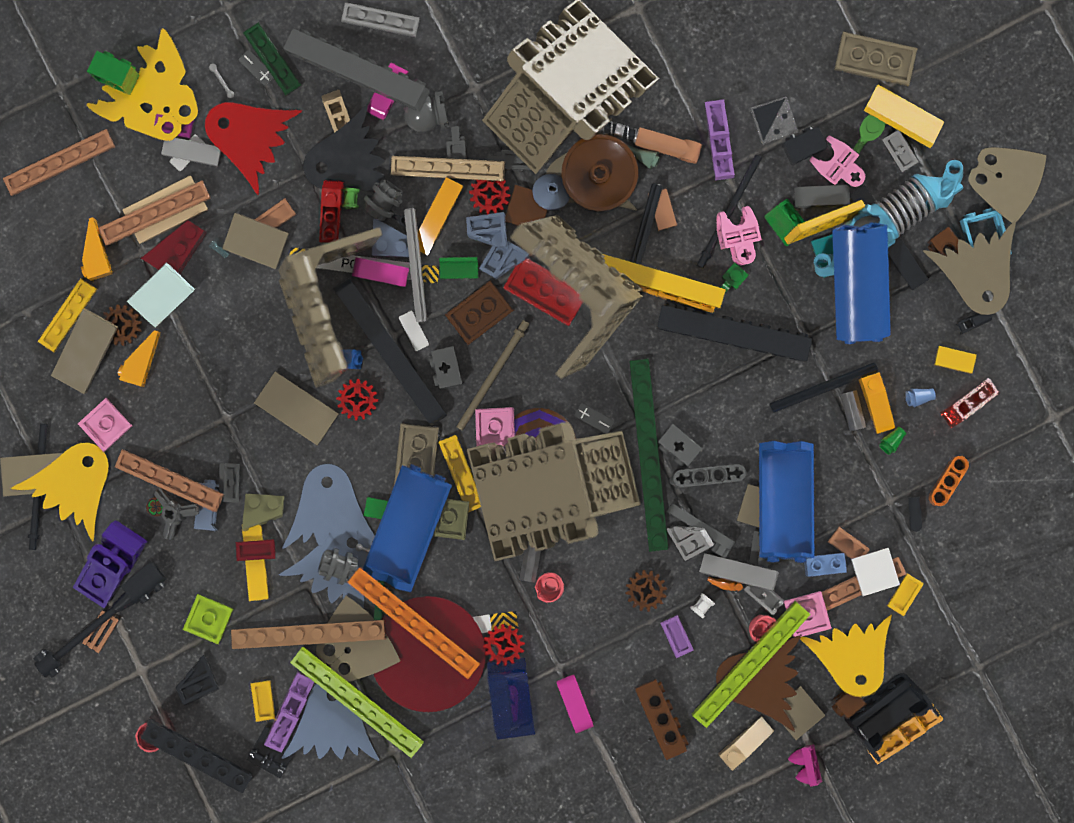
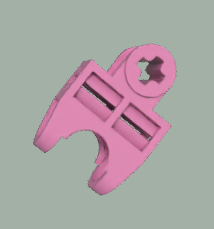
M828 135L826 140L832 144L831 147L834 150L833 158L829 161H822L812 156L809 161L821 175L834 185L842 178L851 186H860L865 180V172L854 163L859 154L844 142ZM851 152V154L848 156V158H847V159L844 161V163L842 164L841 162H842V161L844 160V158L848 155V153ZM838 166H840V168L831 178L830 176L832 175V173L836 170ZM852 172H859V178L861 179L859 181H852V175L850 174Z
M749 206L742 207L741 221L737 226L731 223L725 212H719L716 223L720 248H730L732 260L737 265L752 263L756 256L753 242L762 240L758 222L752 209ZM746 253V257H741V254Z

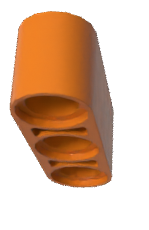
M957 456L949 461L929 494V501L932 505L943 506L948 502L969 467V462L965 457ZM956 460L962 461L963 467L961 470H957L954 467ZM946 476H950L953 479V484L950 487L944 483ZM937 492L943 495V500L940 503H937L934 499V495Z

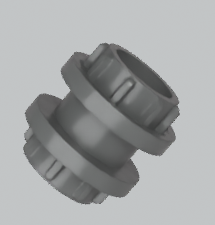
M382 180L380 183H375L372 186L375 191L373 195L367 194L364 197V209L377 220L385 221L386 218H391L394 215L391 208L393 206L400 207L402 204V191L391 182Z
M337 548L327 549L322 554L318 574L324 576L323 579L329 581L331 577L338 578L337 584L343 585L344 582L348 583V580L357 570L358 559L352 557L353 554L350 552H346L345 556L338 555L339 549Z

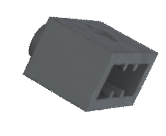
M454 346L431 351L432 356H429L431 368L435 367L436 374L433 375L435 386H439L441 390L463 385ZM446 363L447 366H450V369H448V373L444 374L443 371H440V368L443 367L442 364Z
M674 424L669 427L657 442L660 444L658 448L665 454L670 452L675 457L673 460L681 467L683 465L688 466L702 450V447ZM681 442L683 444L681 446L683 448V451L678 450L676 452L674 450L676 447L674 443L678 444Z

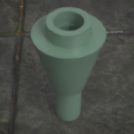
M627 145L634 156L650 170L653 167H657L660 161L659 152L638 150Z

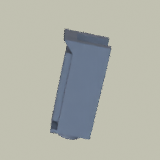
M205 479L204 483H200L219 492V489H217L219 485L216 484V480ZM198 505L200 510L199 514L195 515L194 529L218 531L213 525L216 524L217 512Z

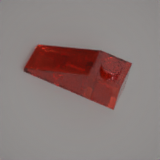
M988 378L940 413L952 428L966 420L1000 393Z

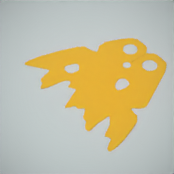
M161 29L156 50L148 45L137 47L139 53L146 61L147 67L140 68L139 77L131 95L104 85L101 89L107 92L115 102L98 100L97 104L87 103L86 105L93 112L110 121H118L124 117V124L127 128L161 140L170 141L181 132V124L187 125L197 117L198 108L193 91L187 85H180L186 73L182 60L166 30ZM158 61L163 62L165 72L158 73L156 71L155 64ZM142 103L151 104L152 110L146 113L140 105ZM183 105H187L191 109V113L187 117H182L179 114V108ZM166 106L170 108L168 113L163 111ZM156 114L163 115L162 117L158 118V122L154 126ZM165 122H171L174 126L173 131L169 134L162 131V125Z

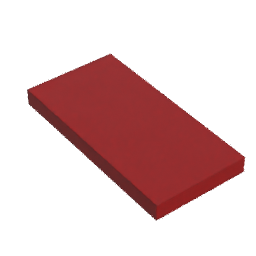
M528 258L515 266L503 287L506 291L567 326H570L583 303L579 299L581 295L565 281L560 282L549 270Z

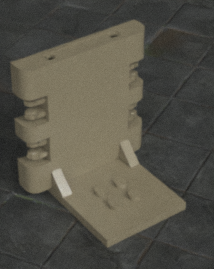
M575 0L559 15L558 24H554L550 20L540 28L537 33L536 42H531L527 38L510 52L507 61L517 74L482 121L537 174L573 131L585 140L591 139L610 121L608 115H619L631 104L629 97H640L659 78L581 0Z
M554 215L520 224L511 236V239L529 255L537 256L550 268V273L560 282L565 281L581 295L579 299L591 308L593 328L556 372V375L562 379L584 369L643 296L640 294L642 291L640 286L624 273H619L615 268L605 264V256L595 247L591 248L585 242H580L576 238V230L560 216Z
M380 227L289 255L278 269L281 276L279 279L280 286L288 308L293 311L292 321L301 346H305L306 352L304 356L315 388L336 381L348 369L340 344L337 343L331 327V318L327 306L324 305L317 286L318 280L315 269L317 265L330 263L337 259L371 249L382 235Z
M565 422L539 429L540 434L537 435V443L533 436L521 434L507 438L508 442L505 448L503 445H497L493 442L467 449L494 561L522 555L524 550L528 548V541L529 545L535 548V551L554 547L555 543L560 540V536L562 539L567 540V543L593 538L598 533L595 516L641 505L622 431L576 440L572 426Z

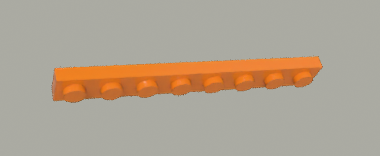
M360 567L348 580L351 586L467 679L480 665Z

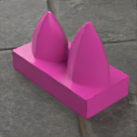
M814 744L807 745L790 755L788 758L790 762L797 765H805L806 767L799 771L796 776L797 780L810 786L822 783Z

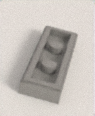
M174 138L170 141L164 140L161 155L218 167L221 151L213 145Z

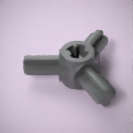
M162 488L155 491V497L163 506L162 517L166 522L163 536L165 539L172 540L176 527L181 524V520H185L187 516L198 515L200 507L197 504L185 505L176 500L172 501Z

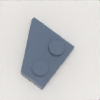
M504 212L466 217L467 235L469 238L507 249Z
M507 241V249L492 246L479 269L498 279L529 258L530 255L525 250Z

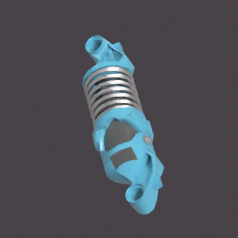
M957 160L949 161L942 177L914 174L909 181H905V186L899 185V190L894 189L893 194L888 193L887 198L882 197L881 202L876 201L872 205H865L858 212V215L846 222L845 225L861 227L871 222L886 224L888 248L895 244V240L900 234H904L905 229L909 230L911 225H916V221L921 222L922 217H927L928 213H933L939 208H947L954 195L963 189L961 185L963 178L962 163ZM958 170L959 172L952 174L950 171ZM823 253L815 257L814 267L817 275L821 277L834 275L833 254ZM821 263L828 264L826 267L818 266Z

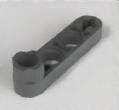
M740 464L679 470L673 472L669 482L678 489L732 483L743 480L746 476V470ZM735 468H737V471H741V475H738V478H736V475L728 476L729 480H727V472H733ZM715 470H720L723 473L720 481L713 477ZM696 472L704 474V480L701 483L697 482L694 478ZM679 475L683 477L682 484L676 480Z
M671 503L667 510L668 513L691 527L705 528L709 537L715 541L711 550L723 558L728 556L735 544L733 540Z

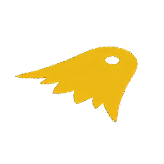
M76 444L43 470L11 487V489H36L32 497L46 494L43 509L52 508L60 504L59 515L62 521L74 512L76 525L78 526L83 519L87 533L91 540L94 541L96 514L108 474V459L106 454L94 444ZM85 456L93 458L94 463L91 467H85L82 464Z
M892 615L888 616L876 630L870 624L865 634L857 624H854L849 631L848 637L842 631L834 628L832 641L822 635L819 636L821 642L803 636L800 640L816 654L844 692L853 696H867L874 693L883 681L885 642ZM858 675L866 677L867 682L864 685H858L855 682V678Z

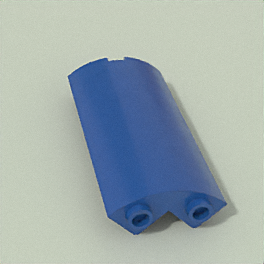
M874 222L861 227L844 224L832 229L837 340L844 341L845 344H854L856 341L880 342L883 341V338L891 335L887 225Z
M777 441L759 443L760 558H767V562H779V559H795L797 563L807 562V559L814 558V444L802 441L787 444Z
M410 464V467L402 465L363 566V570L371 577L387 582L395 589L407 592L412 591L452 486L445 482V477L437 474L434 477L422 472L420 467Z

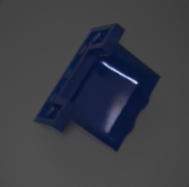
M525 658L514 659V664L508 661L505 667L503 662H500L498 666L496 661L488 662L487 677L497 740L535 735Z

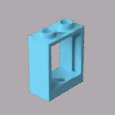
M993 208L983 210V214L976 215L975 212L964 215L965 219L960 221L965 242L972 246V248L974 245L968 224L993 218L999 239L1006 231L1002 215L994 211Z

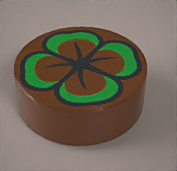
M156 497L151 498L146 505L147 512L156 517L162 515L163 506Z

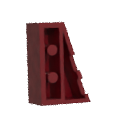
M187 220L141 257V259L158 270L165 263H168L180 275L207 233Z

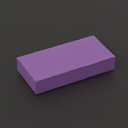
M678 615L660 623L676 658L693 651V647Z

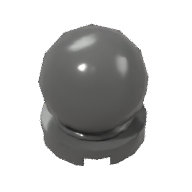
M443 91L435 92L433 98L428 96L420 112L407 106L404 108L406 124L417 132H428L437 125H441L442 129L450 128Z

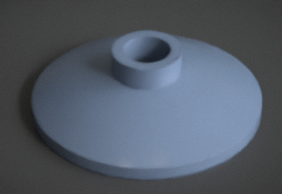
M543 175L534 183L533 198L544 209H560L570 199L564 188L562 177L559 175ZM550 187H553V188H555L556 190H555V191H550L549 188H550Z

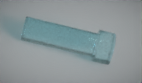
M214 241L208 246L225 259L229 256Z

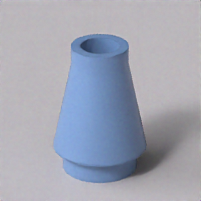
M933 388L910 389V391L905 393L907 405L913 407L936 398Z

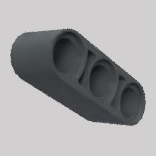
M849 185L794 188L795 208L850 205Z

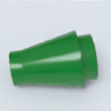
M898 426L880 440L879 447L888 455L895 453L906 432Z

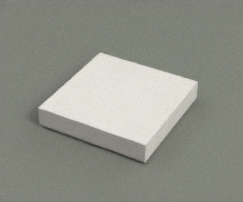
M889 548L851 559L862 596L900 585Z

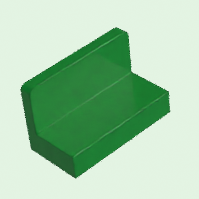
M788 198L764 216L785 246L790 244H787L784 238L797 225L805 222Z
M478 257L439 258L440 279H478Z

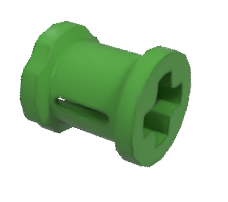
M343 188L344 204H342L341 208L359 209L357 205L359 189Z

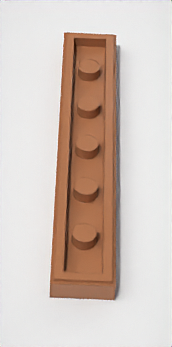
M105 129L6 176L3 180L10 195L14 196L115 148V145L108 130Z
M200 181L101 226L98 230L105 246H108L207 201L211 197L204 182Z
M123 449L115 465L116 468L213 512H217L224 494Z
M899 557L892 559L897 577L900 578L906 575ZM856 576L821 592L827 611L862 595Z

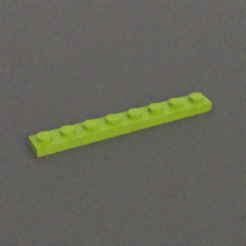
M794 601L694 710L692 716L707 728L811 614L797 601Z
M304 647L300 649L290 662L410 758L414 756L424 743V741Z

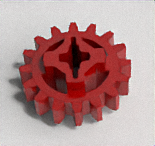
M476 180L477 184H471L474 190L469 191V194L474 197L470 198V202H475L474 209L480 207L479 213H482L484 210H486L487 214H490V211L497 213V209L504 210L503 204H509L505 200L510 198V194L506 193L510 188L508 186L504 187L506 180L501 182ZM487 182V186H485L483 189H478L482 184ZM494 183L498 184L502 191L497 190L494 187ZM488 190H492V193L495 194L491 196V199H488L487 195H485V193H488ZM477 197L485 201V206L479 202ZM501 199L497 205L492 206L493 202Z
M357 379L356 383L349 380V386L343 384L344 391L338 390L342 395L341 397H336V400L341 401L337 406L338 408L343 407L341 413H348V419L353 415L355 421H358L359 416L365 420V414L371 416L370 410L377 409L373 405L378 402V399H374L377 392L371 391L374 387L373 385L367 387L366 380L363 384H361L360 379ZM354 388V392L351 395H346L350 389ZM362 388L367 390L370 397L362 394ZM356 395H359L360 398L366 401H360L356 405V402L349 399L356 398ZM345 403H350L353 406V412L346 407ZM369 404L367 409L361 412V407Z
M501 624L500 629L494 626V632L490 630L487 632L490 637H484V641L487 644L483 645V648L488 649L485 656H491L490 662L495 659L497 666L500 662H503L505 667L508 661L514 664V658L520 659L518 653L524 652L520 648V646L525 645V642H520L523 635L516 634L518 629L512 631V625L505 628L504 624ZM499 633H504V635L500 638H493L495 635ZM511 636H513V638L515 639L516 644L512 643L510 639ZM506 641V645L509 647L503 650L499 643ZM491 645L496 648L497 655L492 651ZM508 652L514 653L510 657L503 658Z

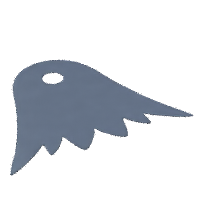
M323 464L315 467L308 474L304 482L298 511L282 549L291 545L302 534L303 542L305 543L312 533H314L319 546L325 542L329 533L339 544H342L346 531L356 540L358 531L373 541L375 535L362 514L352 484L346 473L338 466L332 464ZM324 477L332 479L333 484L331 487L325 488L322 486L321 481Z
M347 531L345 532L342 544H339L330 533L321 546L318 545L302 560L279 575L292 576L304 574L300 582L314 578L311 589L312 593L319 592L328 587L330 603L336 601L343 594V599L345 596H348L364 608V595L348 583L344 582L343 585L337 584L338 578L331 577L329 581L324 580V576L318 574V567L322 554L327 549L337 548L339 549L338 555L345 556L346 552L352 553V557L358 559L357 569L359 567L363 569L369 552L349 548L347 546V539L351 536ZM357 531L358 544L370 549L372 540Z
M316 684L309 694L300 724L282 759L292 755L302 746H304L303 754L305 755L315 745L319 759L324 757L330 747H332L338 758L343 759L348 746L355 755H358L359 747L370 757L379 761L367 736L362 719L337 699L335 701L328 700L327 691Z

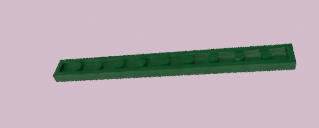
M649 359L629 361L648 548L649 552L668 550Z

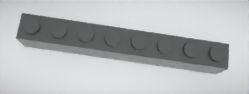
M292 29L283 48L289 55L413 110L421 111L430 92L425 87L426 84L418 79H415L414 82L409 79L408 75L402 72L396 74L392 72L393 69L386 65L380 67L370 58L366 57L364 60L359 57L358 53L351 50L346 52L343 50V47L336 43L330 45L326 43L327 40L320 36L314 38L310 36L311 33L304 29H300V31Z

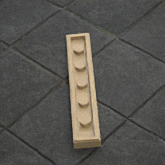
M392 156V176L504 181V161Z

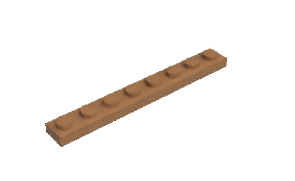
M385 620L233 629L231 630L232 649L385 640L386 633Z

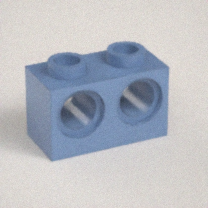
M845 553L818 555L804 562L805 574L808 577L847 572Z

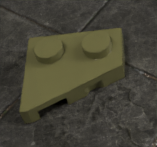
M246 494L242 531H248L251 527L263 525L269 520L283 517L284 496Z

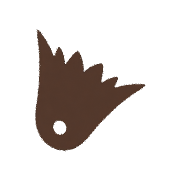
M802 635L786 641L732 700L775 719L793 732H795L794 727L787 714L783 711L792 710V708L783 698L797 695L796 691L785 682L794 678L798 671L785 665L794 660L795 656L787 654L798 643ZM747 653L734 655L723 661L717 670V685Z

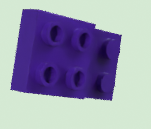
M117 520L113 521L103 532L101 544H95L86 558L88 560L73 588L101 607L106 608L123 577L131 572L147 540Z

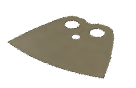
M985 148L981 150L977 158L978 166L971 170L968 181L972 188L993 209L1011 223L1015 220L1017 222L1029 207L1039 188L1045 168L1046 155L1016 149ZM989 154L994 155L997 159L996 164L988 165L985 162V157ZM1000 172L1002 178H997L996 173ZM981 173L986 175L988 179L987 183L983 185L978 184L975 179Z
M345 596L328 623L374 621V618L358 603ZM387 635L385 640L317 644L316 654L320 660L328 663L331 669L347 682L377 673L400 662L398 654ZM331 644L335 647L334 655L326 656L323 649L325 645ZM346 647H349L351 649V652L349 654H346L344 652V649ZM341 663L349 664L350 672L347 675H342L339 672L338 668Z

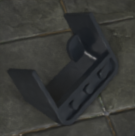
M900 673L864 699L865 705L848 719L844 717V720L879 763L881 759L875 751L881 749L884 743L881 736L910 713L914 716H924L931 710L937 718L940 714L928 696L905 673Z

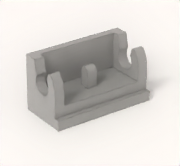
M899 130L882 139L902 172L919 163Z
M747 584L743 588L748 595L771 615H774L778 607L784 603V600L774 591Z

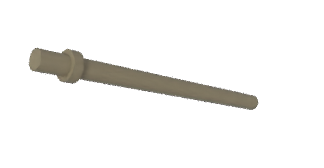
M523 320L518 329L514 330L515 334L456 427L463 431L520 338L525 336L524 332L529 326L528 322Z

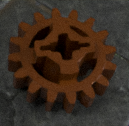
M117 304L115 310L109 307L110 313H103L106 316L105 320L110 321L115 315L114 320L111 322L112 324L117 326L120 324V321L125 323V326H122V330L120 328L117 329L118 338L113 337L112 341L114 340V345L118 346L119 342H121V345L125 346L126 341L132 344L133 337L139 338L136 332H142L138 328V325H141L142 322L137 321L140 315L133 314L135 311L133 308L128 311L127 305H124L123 309H121V306ZM123 313L128 314L132 320H126ZM133 328L131 333L127 336V332L129 331V329Z
M642 570V575L636 572L635 579L629 578L632 583L626 584L630 591L625 592V594L631 596L628 602L634 601L632 606L634 608L639 605V611L646 607L647 612H650L651 606L657 609V603L663 604L660 600L661 597H666L663 591L667 590V587H662L665 581H659L660 575L657 574L654 577L651 570L649 574ZM646 578L645 582L641 585L635 584L638 580ZM653 580L657 583L659 591L653 588ZM648 584L651 593H647L644 598L641 588H645ZM633 591L639 593L640 601L636 600ZM657 597L653 602L646 604L649 598Z

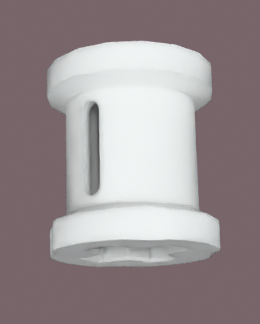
M702 593L700 595L701 598L690 609L701 618H704V614L715 603Z

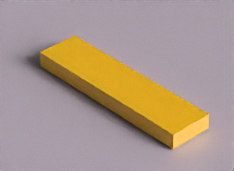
M80 278L38 342L55 353L97 289Z
M454 435L439 441L438 443L461 500L469 501L468 512L481 508L475 480L457 436Z
M256 525L249 528L248 531H242L243 541L263 540L262 525ZM265 559L245 561L249 601L269 599Z

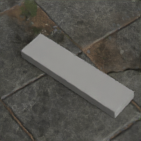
M345 2L341 22L416 37L420 18Z
M704 554L699 571L703 574L774 591L778 577L777 571L709 554Z

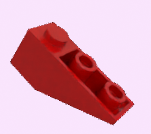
M324 180L321 193L319 242L331 243L339 240L343 182Z

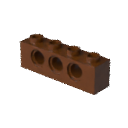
M653 679L635 687L634 689L665 759L668 760L686 752V746L689 744L685 735L681 736L678 728H681L677 717L673 718L670 711L673 708L669 699H664L662 693L665 692L662 682L657 683V680ZM652 696L660 698V703L657 706L650 705L649 700ZM661 713L668 716V720L664 724H660L657 721V717ZM673 731L676 737L673 741L665 739L667 732Z

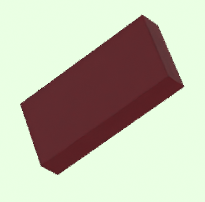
M275 539L236 542L237 561L276 559Z

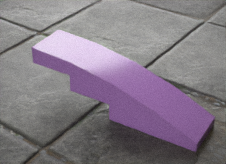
M724 100L705 102L715 180L734 178L735 174Z
M297 671L264 743L265 746L281 753L298 721L307 696L314 684V681L305 674Z

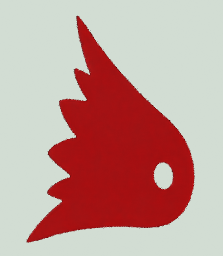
M232 102L221 103L213 107L207 114L205 129L211 142L233 162L250 183L255 193L259 195L256 171L264 174L260 161L274 163L275 159L269 147L280 146L285 143L275 131L288 129V126L282 124V122L295 117L302 110H271ZM222 117L229 120V126L226 129L218 126V120Z

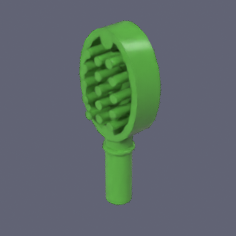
M869 114L861 123L859 129L860 139L853 150L859 154L868 141H873L882 134L886 123Z

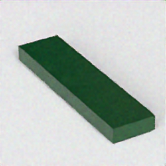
M259 22L243 32L285 96L302 86Z

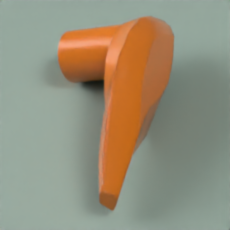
M711 577L707 579L713 585L724 590L741 591L743 588L741 583Z

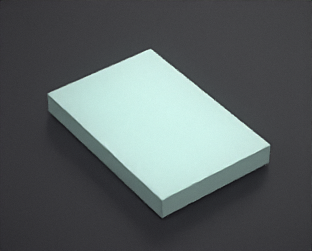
M165 263L127 302L149 323L156 327L194 291V288L168 263Z

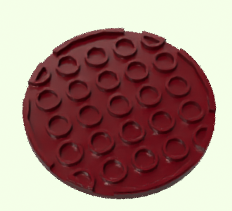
M423 596L404 601L407 606L480 665L467 679L386 614L382 619L385 620V633L395 648L400 662L374 673V677L385 694L405 708L419 712H437L451 708L463 701L474 690L482 676L486 650L483 648L485 642L481 630L474 618L464 608L450 600L440 597Z

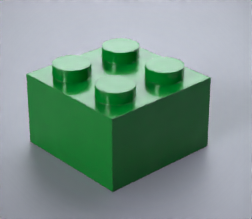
M96 51L87 70L96 81L128 95H131L139 77L135 70L136 67L132 66L131 62L123 58L119 61L114 58L113 54L107 51H103V53Z

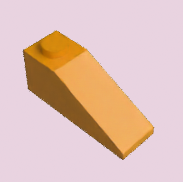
M93 217L89 218L82 258L83 266H81L83 276L87 277L90 281L113 274L102 237L98 230L97 221Z
M154 330L126 359L124 365L120 366L118 371L119 380L141 387L145 386L160 332Z
M880 372L859 379L876 433L879 434L894 429L895 424Z

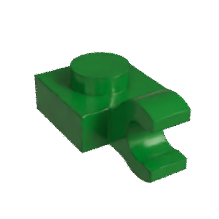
M734 263L721 277L725 282L720 288L726 289V292L730 287L736 290L749 275Z

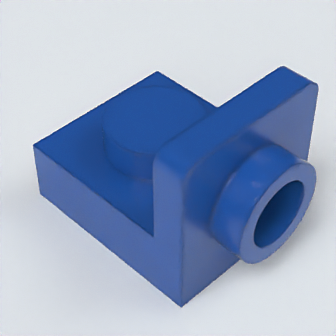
M342 350L347 368L361 369L363 362L361 350Z

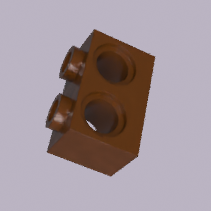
M844 691L831 700L834 704L831 707L840 717L844 716L847 719L865 705L861 697L850 695Z

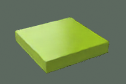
M197 594L183 630L219 644L233 608Z

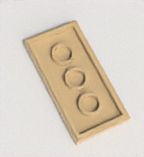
M190 175L123 209L125 215H128L195 184ZM202 202L135 233L139 244H142L208 211L205 202Z

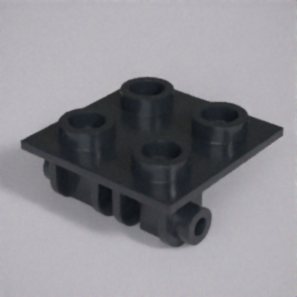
M265 726L256 744L250 751L247 761L281 778L294 755L293 753L282 759L292 740L288 739L282 753L265 746L264 743L270 731V728Z

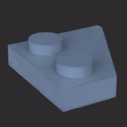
M373 219V229L380 227L382 235L372 247V256L409 258L407 235L377 219Z

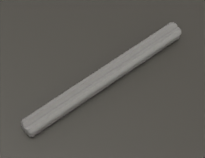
M414 208L404 210L415 316L417 322L427 321L416 211Z

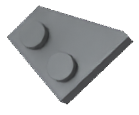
M672 525L666 529L685 561L714 545L705 528Z

